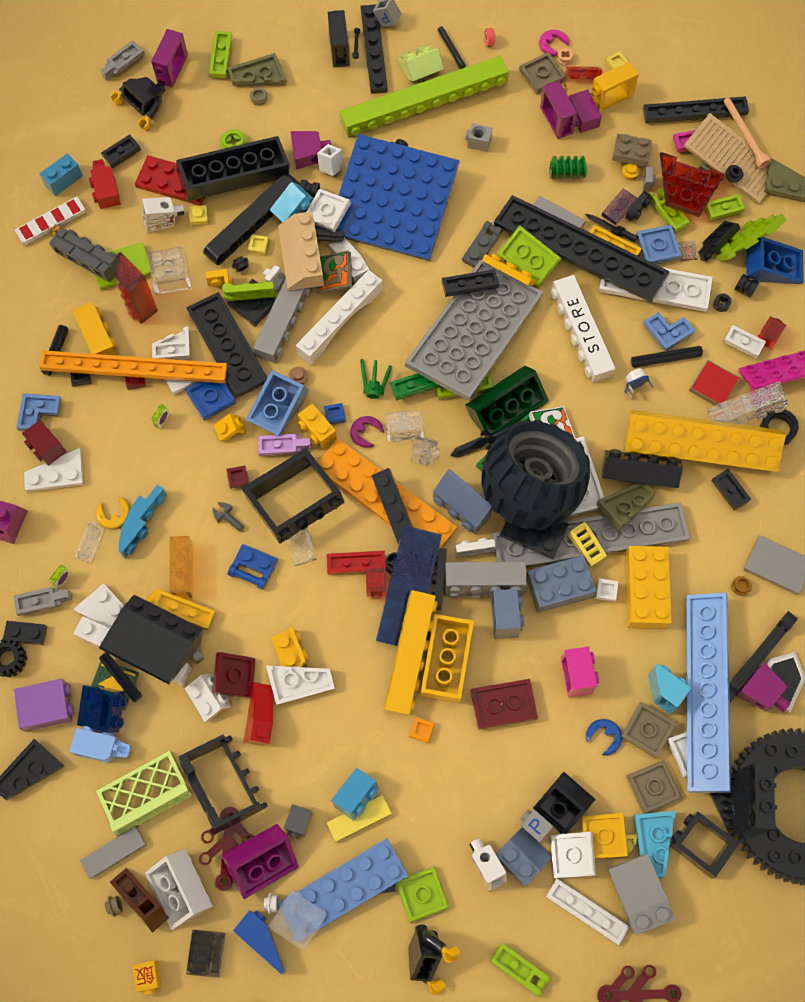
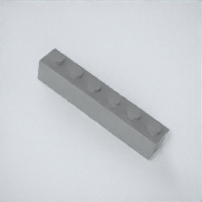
M285 279L254 344L253 351L256 357L275 363L277 358L281 357L283 353L282 347L285 342H288L290 330L292 327H295L298 319L297 315L299 311L302 312L305 304L304 300L306 296L310 295L312 287L288 291Z

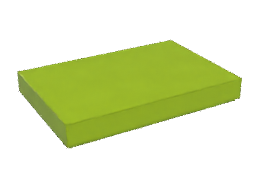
M520 225L498 253L506 262L509 261L517 265L516 269L521 272L524 269L532 273L531 277L536 279L534 284L538 287L542 285L562 259Z
M143 242L110 251L119 257L118 261L122 265L121 269L117 274L115 273L110 282L97 275L96 277L100 289L104 290L153 275Z

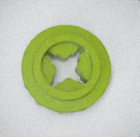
M236 129L226 131L220 138V147L222 149L233 147L232 138L235 140L236 146L247 143L246 135Z

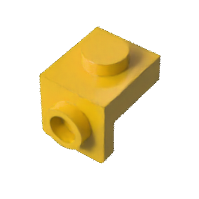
M228 414L213 425L221 442L227 441L237 433L244 434L247 432L243 418L238 415Z

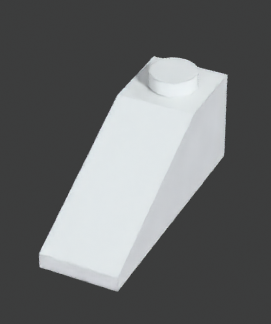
M345 237L344 241H334L328 244L333 254L347 250L351 252L352 285H354L369 270L363 258Z

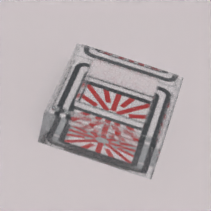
M695 241L678 243L681 252L680 262L698 259Z

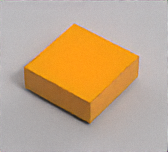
M415 717L409 737L429 743L435 723Z

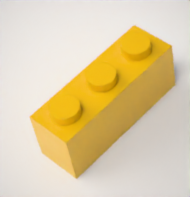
M93 302L73 309V314L91 353L116 355L114 347H117L113 336L109 337L107 334L110 330L106 321L102 323L100 319L103 317L100 308H95Z

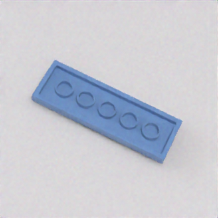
M386 838L279 902L278 905L297 942L409 875L389 839Z

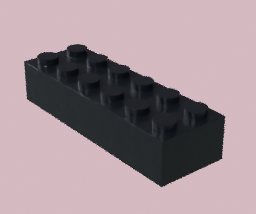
M279 136L176 160L177 174L187 201L277 180L283 174L289 173L290 167Z

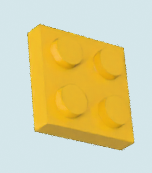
M624 813L582 816L583 832H593L595 859L629 857Z

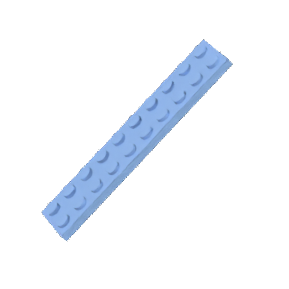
M726 592L687 595L688 686L691 687L687 694L688 792L731 793L728 595Z

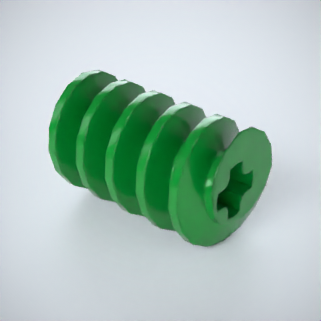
M553 156L549 166V177L552 178L553 173H555L556 178H559L560 173H562L563 178H566L567 173H569L570 178H573L574 173H576L577 178H580L581 173H583L584 178H586L587 163L585 157L581 156L578 159L577 156H574L571 160V157L567 156L564 160V157L560 156L557 160V157Z

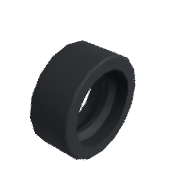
M776 408L769 411L763 418L760 427L769 428V421L773 418L784 420L790 427V432L785 437L784 445L789 444L799 430L796 416L786 409Z

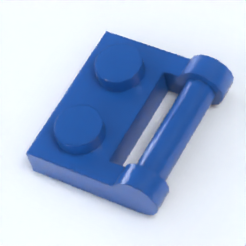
M242 544L227 575L241 578L264 590L278 559ZM241 565L255 572H258L263 576L261 578H258L242 570H239L238 568Z

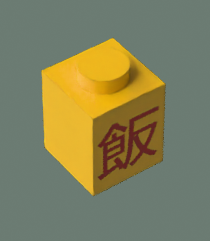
M158 961L132 965L136 992H143V996L156 993L155 988L161 987Z

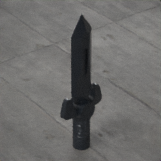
M585 214L591 221L610 229V232L616 236L624 237L634 243L638 239L637 235L626 231L622 226L617 225L616 227L597 216Z
M507 427L494 433H489L488 429L483 430L480 435H486L484 438L479 437L456 447L450 456L460 458L483 447L489 450L496 438Z

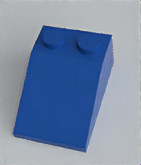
M765 237L758 239L759 242L747 249L746 275L749 278L760 282L803 283V250Z

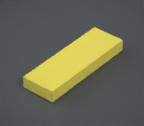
M383 795L369 801L364 813L354 821L343 814L327 822V825L335 842H338L391 815V811Z

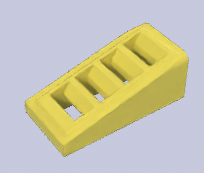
M586 522L569 532L568 537L581 555H584L590 567L607 557ZM584 532V535L579 538L577 537L579 533ZM588 538L589 541L582 545L581 542ZM589 546H594V548L590 549L589 551H586V548H588ZM598 551L599 554L591 559L590 555Z

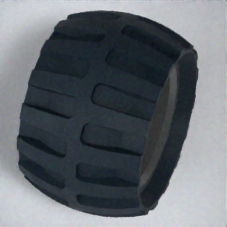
M540 420L520 421L504 430L496 438L486 454L481 474V484L485 500L490 503L491 509L496 514H500L509 523L519 525L520 528L536 530L552 528L566 520L582 502L590 479V460L584 451L583 445L577 442L568 431L565 432L555 424L544 423Z

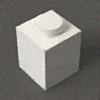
M327 144L317 153L319 170L321 172L334 176L344 167L342 149Z

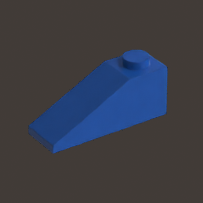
M249 910L233 931L280 974H283L286 970L269 926L264 922L266 917L258 910L255 913Z

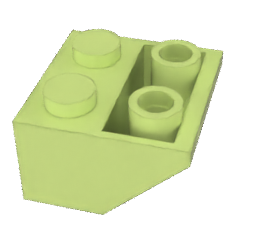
M421 45L416 48V51L403 52L401 57L397 58L404 74L410 81L418 80L444 69L439 50L432 46Z

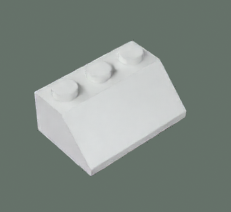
M186 849L167 855L145 872L158 903L169 917L167 922L171 931L212 907L210 898Z

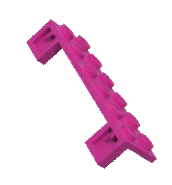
M805 351L739 368V373L751 387L750 402L753 406L771 402V386L805 377Z

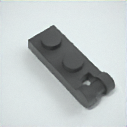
M486 221L462 257V262L475 268L484 255L489 253L503 229L499 226L495 227L491 222ZM488 231L493 233V235H487Z

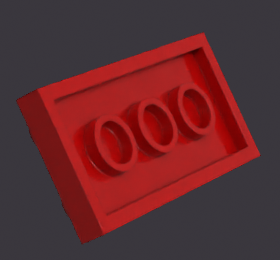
M147 155L136 179V188L195 205H202L205 197L187 201L177 174L176 163Z

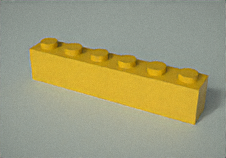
M414 590L409 593L383 709L408 715L410 711L414 710L415 699H413L414 691H418L420 680L417 679L418 672H422L424 666L422 654L423 651H427L429 640H426L427 632L432 630L433 620H430L432 612L435 613L437 608L435 595Z

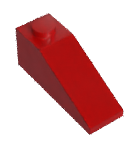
M253 682L243 743L264 746L270 744L273 690L271 685Z

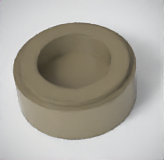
M260 87L254 88L250 92L251 102L258 106L265 104L268 99L266 90Z

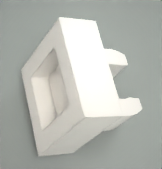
M276 265L271 270L266 269L262 273V275L266 276L264 278L265 281L274 283L275 292L286 279L281 268Z

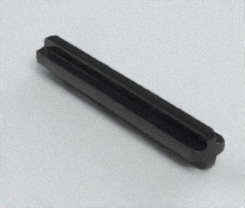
M694 346L631 357V366L640 367L701 357L703 349L702 346Z

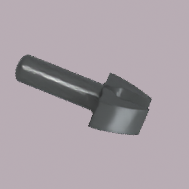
M218 502V505L224 509L225 514L218 513L213 508L216 521L219 523L221 520H226L237 531H242L244 526L230 514V511L233 509L232 505Z

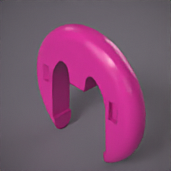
M548 30L539 39L540 48L544 53L549 52L551 56H558V52L552 49L546 42L551 44L554 39L553 37L569 46V38L560 30Z

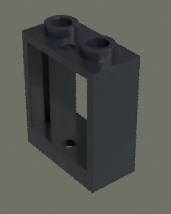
M329 11L327 13L333 68L350 66L345 11Z
M697 811L693 815L689 813L683 821L685 826L682 831L677 830L672 836L671 840L673 843L670 847L711 879L716 878L739 843ZM697 821L726 842L710 866L682 845V842Z

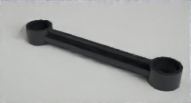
M790 611L781 618L771 633L730 681V702L798 620Z

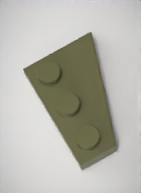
M771 158V163L768 165L764 192L805 202V177Z
M637 483L599 499L597 506L620 532L654 498L655 492L648 484Z

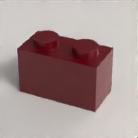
M41 420L22 433L26 438L24 441L26 446L30 450L34 449L35 452L33 454L40 462L44 460L48 466L66 453L61 443Z

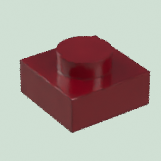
M125 376L128 390L146 387L145 378Z
M245 465L227 469L230 489L249 484Z

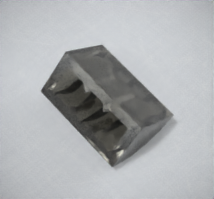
M192 930L186 970L187 975L220 978L225 933Z

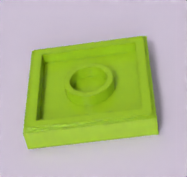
M435 866L408 876L396 883L410 923L449 908Z

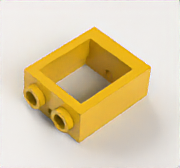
M630 61L594 78L591 96L599 112L634 95L639 73Z

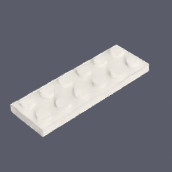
M664 268L670 271L669 276L652 302L707 312L713 277ZM601 278L599 292L644 300Z

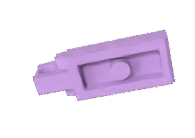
M296 434L258 436L259 456L297 454L305 448L307 450L311 449L310 438L301 439V436H296Z

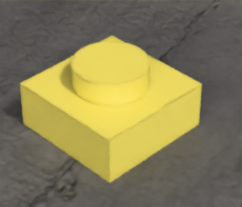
M206 205L189 207L191 226L208 224Z

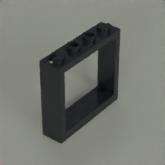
M306 448L241 488L248 502L279 544L290 539L296 533L306 529L309 525L322 519L326 514L345 503L340 490ZM311 466L331 493L281 525L276 526L257 499Z

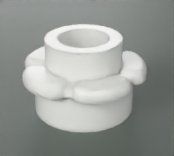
M269 893V897L264 898V910H268V914L278 912L279 896Z

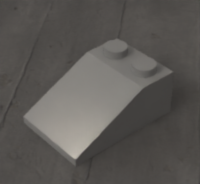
M647 853L608 868L627 922L635 935L675 920L667 896Z

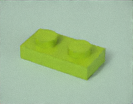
M739 194L706 202L704 206L710 221L743 213L745 210Z

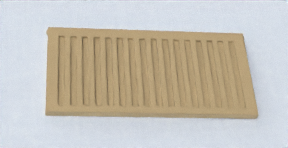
M709 113L683 147L725 179L726 169L729 166H739L743 170V177L740 181L732 184L759 204L767 194L764 192L768 166L759 169L755 163L756 156L748 142Z

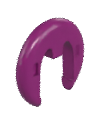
M360 417L351 426V438L360 447H373L374 445L360 437L358 432L363 433L366 430L363 425L368 424L384 433L383 426L374 417Z

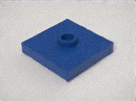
M198 382L185 389L188 397L204 421L236 403L235 398L225 383Z

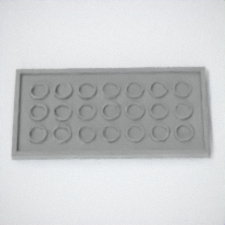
M482 260L478 262L471 273L495 269L499 288L453 296L405 362V367L468 401L471 400L543 296V292L539 289L524 284Z

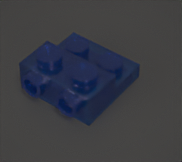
M83 685L77 725L87 726L90 729L106 733L119 732V729L124 724V719L121 715L122 709L127 703V699L124 697L125 692L111 688Z

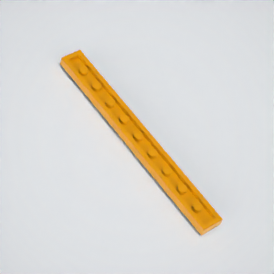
M42 350L39 368L42 371L225 383L228 366L227 363Z

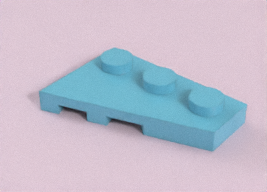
M676 811L634 815L639 856L648 854L658 878H664L666 874Z

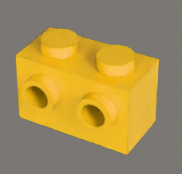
M313 404L297 414L299 427L310 435L311 441L322 450L337 439L336 430Z

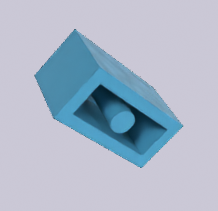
M68 153L39 173L44 185L54 196H57L83 176L79 165Z
M356 768L331 801L337 810L354 821L364 813L368 802L377 796L379 787L376 780Z

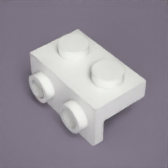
M212 673L200 675L185 688L204 722L210 721L222 710L229 709L232 706L227 695L213 693L214 675Z

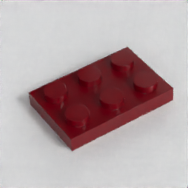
M530 679L470 690L478 730L538 719Z

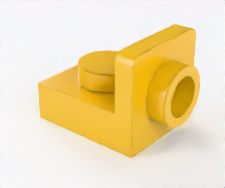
M227 269L205 272L208 286L219 287L225 283L233 285L232 275L229 276Z

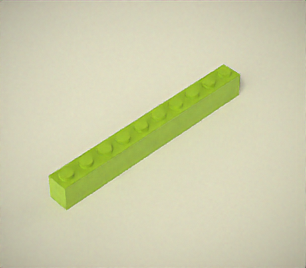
M498 56L340 110L341 122L348 137L356 136L362 132L374 130L379 126L388 125L400 119H406L411 115L423 113L431 108H438L443 104L455 102L460 98L469 97L481 91H487L495 86H501L508 82L509 71L502 57Z

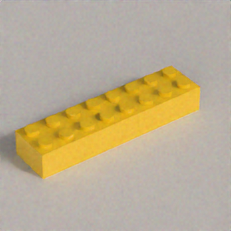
M630 410L624 448L628 452L655 454L658 456L779 472L786 434L782 430Z

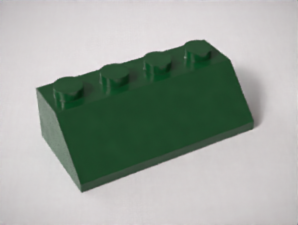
M523 366L465 404L471 419L481 432L488 429L489 433H494L516 424L531 411H535L547 403L549 399L536 370Z

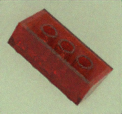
M120 251L117 254L115 279L118 284L116 287L121 293L120 297L125 302L124 306L128 310V315L132 320L135 321L137 319L142 324L158 310L145 276Z

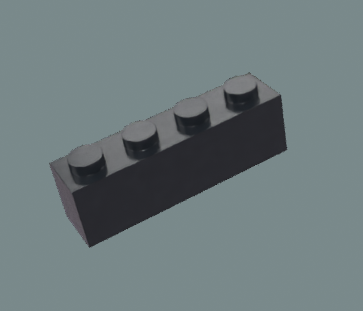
M611 449L610 451L605 450L602 478L679 488L683 465L682 461L676 457L661 458L655 454L646 456L638 452L624 453L617 449Z

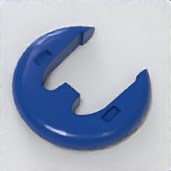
M608 719L594 721L587 729L586 741L588 742L599 728L605 727L604 734L607 736L613 734L614 740L602 755L615 753L622 743L620 728L616 723Z

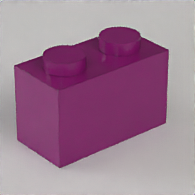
M589 90L569 95V99L577 111L575 127H578L580 133L600 127L602 116Z

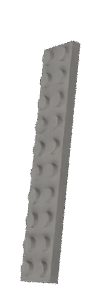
M681 502L643 508L620 532L606 515L564 521L569 525L554 559H550L500 537L501 532L492 533V539H494L496 546L497 562H526V567L556 563L582 556L568 537V534L584 522L589 526L606 554L626 551L629 546H660L689 541L690 539ZM584 532L579 533L577 537L579 538L584 535ZM587 538L584 541H582V545L588 542L589 539ZM589 546L588 548H586V551H589L590 549L594 548V546ZM598 551L591 554L590 557L598 555Z

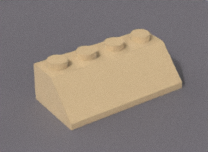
M313 211L294 214L278 226L287 289L290 291L324 286Z

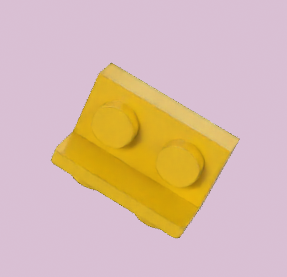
M291 626L288 627L289 630L271 637L281 666H307L305 660L309 658L305 648H300L299 642L302 639L298 630L294 631Z

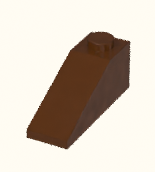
M127 868L110 881V884L152 933L169 919L161 905Z

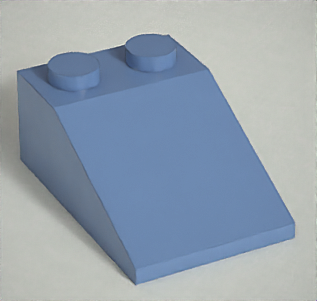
M271 370L246 420L280 436L301 407L309 390L304 385Z

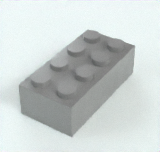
M446 562L445 596L453 599L461 598V596H469V598L489 596V598H492L493 590L517 589L518 595L524 594L526 588V562Z

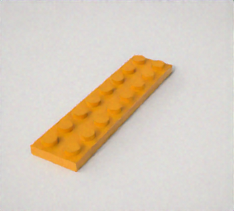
M338 438L319 459L318 464L333 483L390 525L371 476L382 470ZM396 482L423 551L434 558L435 554L439 552V548H442L457 530V526Z

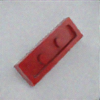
M385 551L327 554L328 574L386 571Z

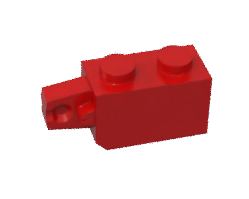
M103 159L92 161L93 170H90L92 177L89 178L91 188L95 190L92 193L94 202L99 204L100 209L121 205L112 168L105 166Z

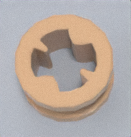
M567 48L561 49L558 52V63L563 66H568L572 63L573 52Z

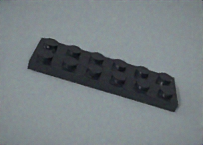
M217 292L186 307L215 362L227 363L226 381L235 398L264 385L268 377L220 293Z

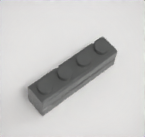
M61 228L50 241V246L54 252L108 282L121 269L122 265L115 253L105 252L102 246L99 244L94 246L89 239L78 237V234L71 229L67 231Z

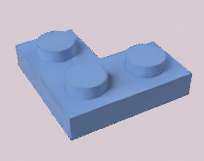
M658 312L643 322L645 328L664 351L669 350L695 332V329L685 317L669 325Z
M23 393L17 423L18 431L27 430L39 421L40 415L59 416L61 397Z

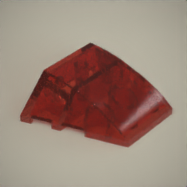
M660 152L665 205L699 217L720 181L724 178L725 173L710 168L704 171L678 162L675 156Z

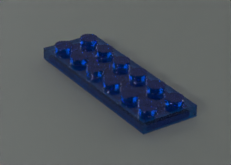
M403 525L375 641L398 646L409 593L414 590L428 594L442 534Z

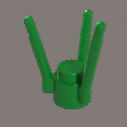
M361 359L364 384L363 393L368 398L378 399L381 395H384V388L392 366H388L380 385V382L376 381L377 360H374L372 380L368 384L364 360Z

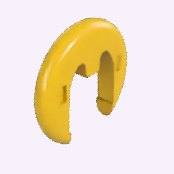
M118 497L122 515L119 518L116 514L111 515V520L106 519L102 502L99 503L96 517L103 527L116 529L123 526L130 511V506L125 499Z

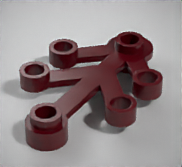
M227 807L221 811L219 819L222 821L227 818V814L233 815L239 811L234 807ZM240 822L225 829L224 837L207 852L200 854L199 863L201 865H208L211 863L212 858L221 850L223 855L237 847L238 844L232 837L233 829L242 838V843L245 842L247 836L252 838L254 835L249 834ZM213 828L201 834V841L203 843L209 844L214 840L216 834ZM205 833L211 835L210 841L204 840ZM203 855H208L209 861L207 863L202 861ZM222 857L220 875L215 879V886L218 890L225 891L232 886L233 881ZM222 878H226L228 880V884L226 886L221 885Z
M653 965L644 966L641 975L627 991H619V989L627 979L634 977L635 970L631 966H624L621 969V974L612 985H603L597 992L599 1002H620L619 1000L643 1002L641 999H665L668 1002H678L682 995L680 988L673 984L665 986L664 989L640 990L649 978L656 976V968ZM648 967L652 968L653 974L651 976H648L646 974V969ZM626 968H629L632 972L629 977L624 974ZM672 989L677 993L675 998H671L669 995ZM606 992L612 994V999L609 1001L605 999Z

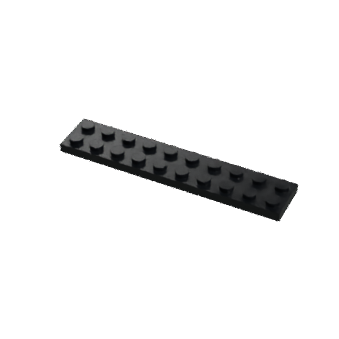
M513 195L494 221V226H499L512 235L520 225L563 260L650 303L669 276L670 271Z

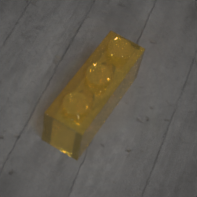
M190 536L170 537V594L183 599L193 598V542Z

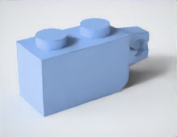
M84 726L83 729L76 728L69 750L73 755L110 763L114 758H129L132 746L114 737L115 733L103 731L102 734L96 733V729Z

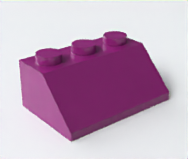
M278 824L273 825L222 855L227 870L243 899L248 898L299 868L288 835Z

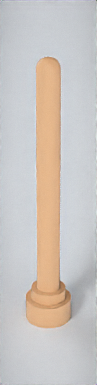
M725 98L724 104L756 156V165L759 169L765 168L771 163L770 157L760 150L731 99Z

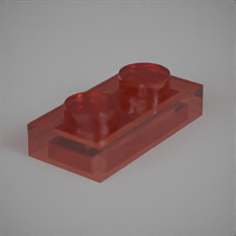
M566 66V75L570 76V79H580V76L594 79L602 75V68Z

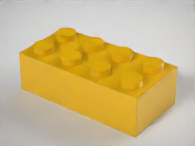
M629 546L625 552L628 628L667 629L671 624L668 547Z
M434 614L420 697L460 704L474 624L473 620Z

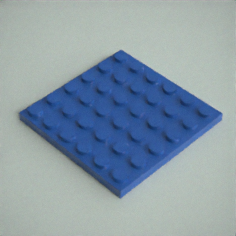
M358 134L338 195L349 199L351 204L336 230L344 231V237L348 240L430 261L460 160Z

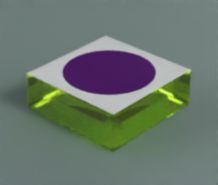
M162 404L159 405L151 418L155 427L161 429L170 415L168 408Z
M60 565L49 581L60 589L71 573L66 567Z

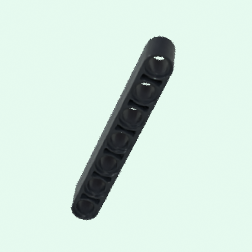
M289 173L283 174L205 246L203 254L214 264H222L274 215L270 209L291 182L300 185V182Z

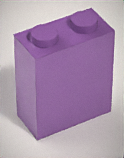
M62 678L14 689L19 729L26 732L72 721L74 707L69 700V695L72 694L71 687Z

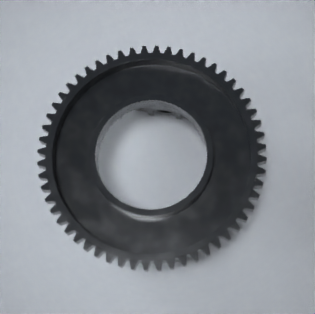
M790 728L787 731L781 729L779 734L777 731L771 732V735L767 733L763 735L764 738H757V742H751V747H745V753H739L741 759L734 760L737 766L731 767L733 772L731 773V793H724L729 796V798L724 799V802L729 804V807L724 808V811L730 812L726 819L732 821L728 828H734L735 830L731 835L738 836L737 842L743 845L741 852L748 851L746 858L753 857V865L760 863L761 871L768 869L767 875L770 876L775 873V879L777 880L783 877V882L785 883L791 880L792 884L800 882V885L803 886L805 885V843L786 837L776 827L775 822L777 805H775L774 788H777L774 783V779L785 770L799 769L805 771V730L802 733L801 728H798L794 732Z

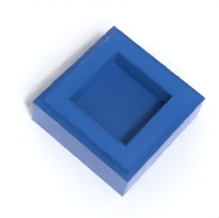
M342 403L324 406L326 419L331 425L346 422Z

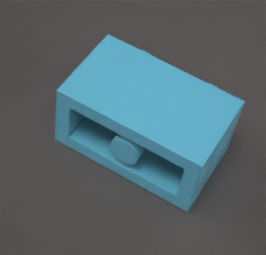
M291 182L271 207L270 211L279 220L284 222L292 215L302 213L308 209L313 198L300 185Z

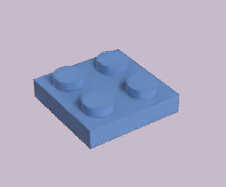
M672 225L637 231V240L640 248H642L641 253L644 259L657 264L681 258V252Z

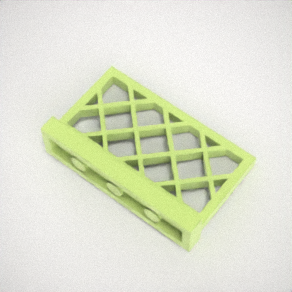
M170 751L96 791L109 819L110 827L118 837L133 827L145 823L193 796ZM169 758L171 762L169 770L159 769L161 762ZM146 770L153 771L150 782L141 779L142 773ZM157 772L167 775L163 785L154 783ZM171 776L177 777L181 783L174 788L167 786ZM128 780L135 781L131 792L122 790L124 783ZM139 783L148 785L145 795L135 793ZM152 786L162 788L160 795L156 798L149 797ZM110 790L117 791L113 802L106 801L103 794ZM120 793L130 795L126 806L117 804ZM134 796L143 799L141 806L138 808L130 807ZM115 807L123 808L122 817L114 820L112 814Z

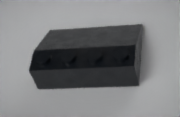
M134 594L121 609L100 644L99 649L170 684L201 645L203 629Z

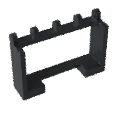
M224 734L178 756L179 763L215 834L268 807L266 802L260 804L256 801L253 794L257 793L259 788L255 786L250 789L244 776L248 775L250 771L248 768L240 770L235 759L240 757L241 754L239 751L231 753L227 743L231 742L233 738L231 735L225 737ZM221 746L252 803L251 806L220 821L214 807H212L191 764V761Z

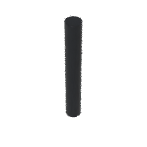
M439 27L437 31L459 68H465L466 64L444 27Z

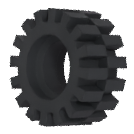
M2 639L0 640V657L4 652L12 651L14 653V661L9 665H2L0 662V676H16V672L19 671L21 673L23 671L21 669L22 666H26L25 660H27V656L25 654L27 653L16 641Z

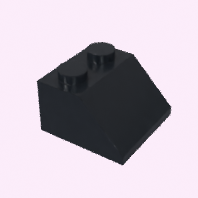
M563 772L533 809L550 822L561 834H567L596 799Z

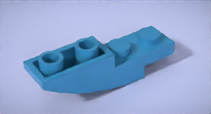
M157 485L146 499L139 495L127 514L119 540V552L125 559L128 555L134 553L138 542L147 536L149 527L146 521L153 517L158 505L161 506L166 500L167 494L161 486Z

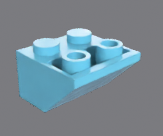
M656 664L648 674L653 703L668 714H672L679 707L691 687L688 686V682L685 679L677 678L671 674V670L665 665L660 666Z

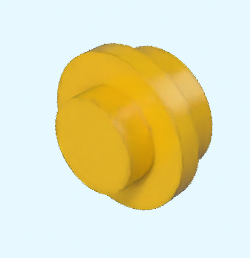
M626 163L622 168L623 176L629 180L636 178L640 172L638 165Z

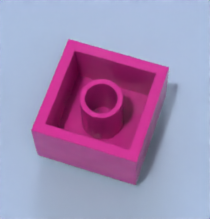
M589 646L565 650L561 657V664L568 698L592 694L597 684H599L598 672H594L593 664H595L594 653L590 652Z

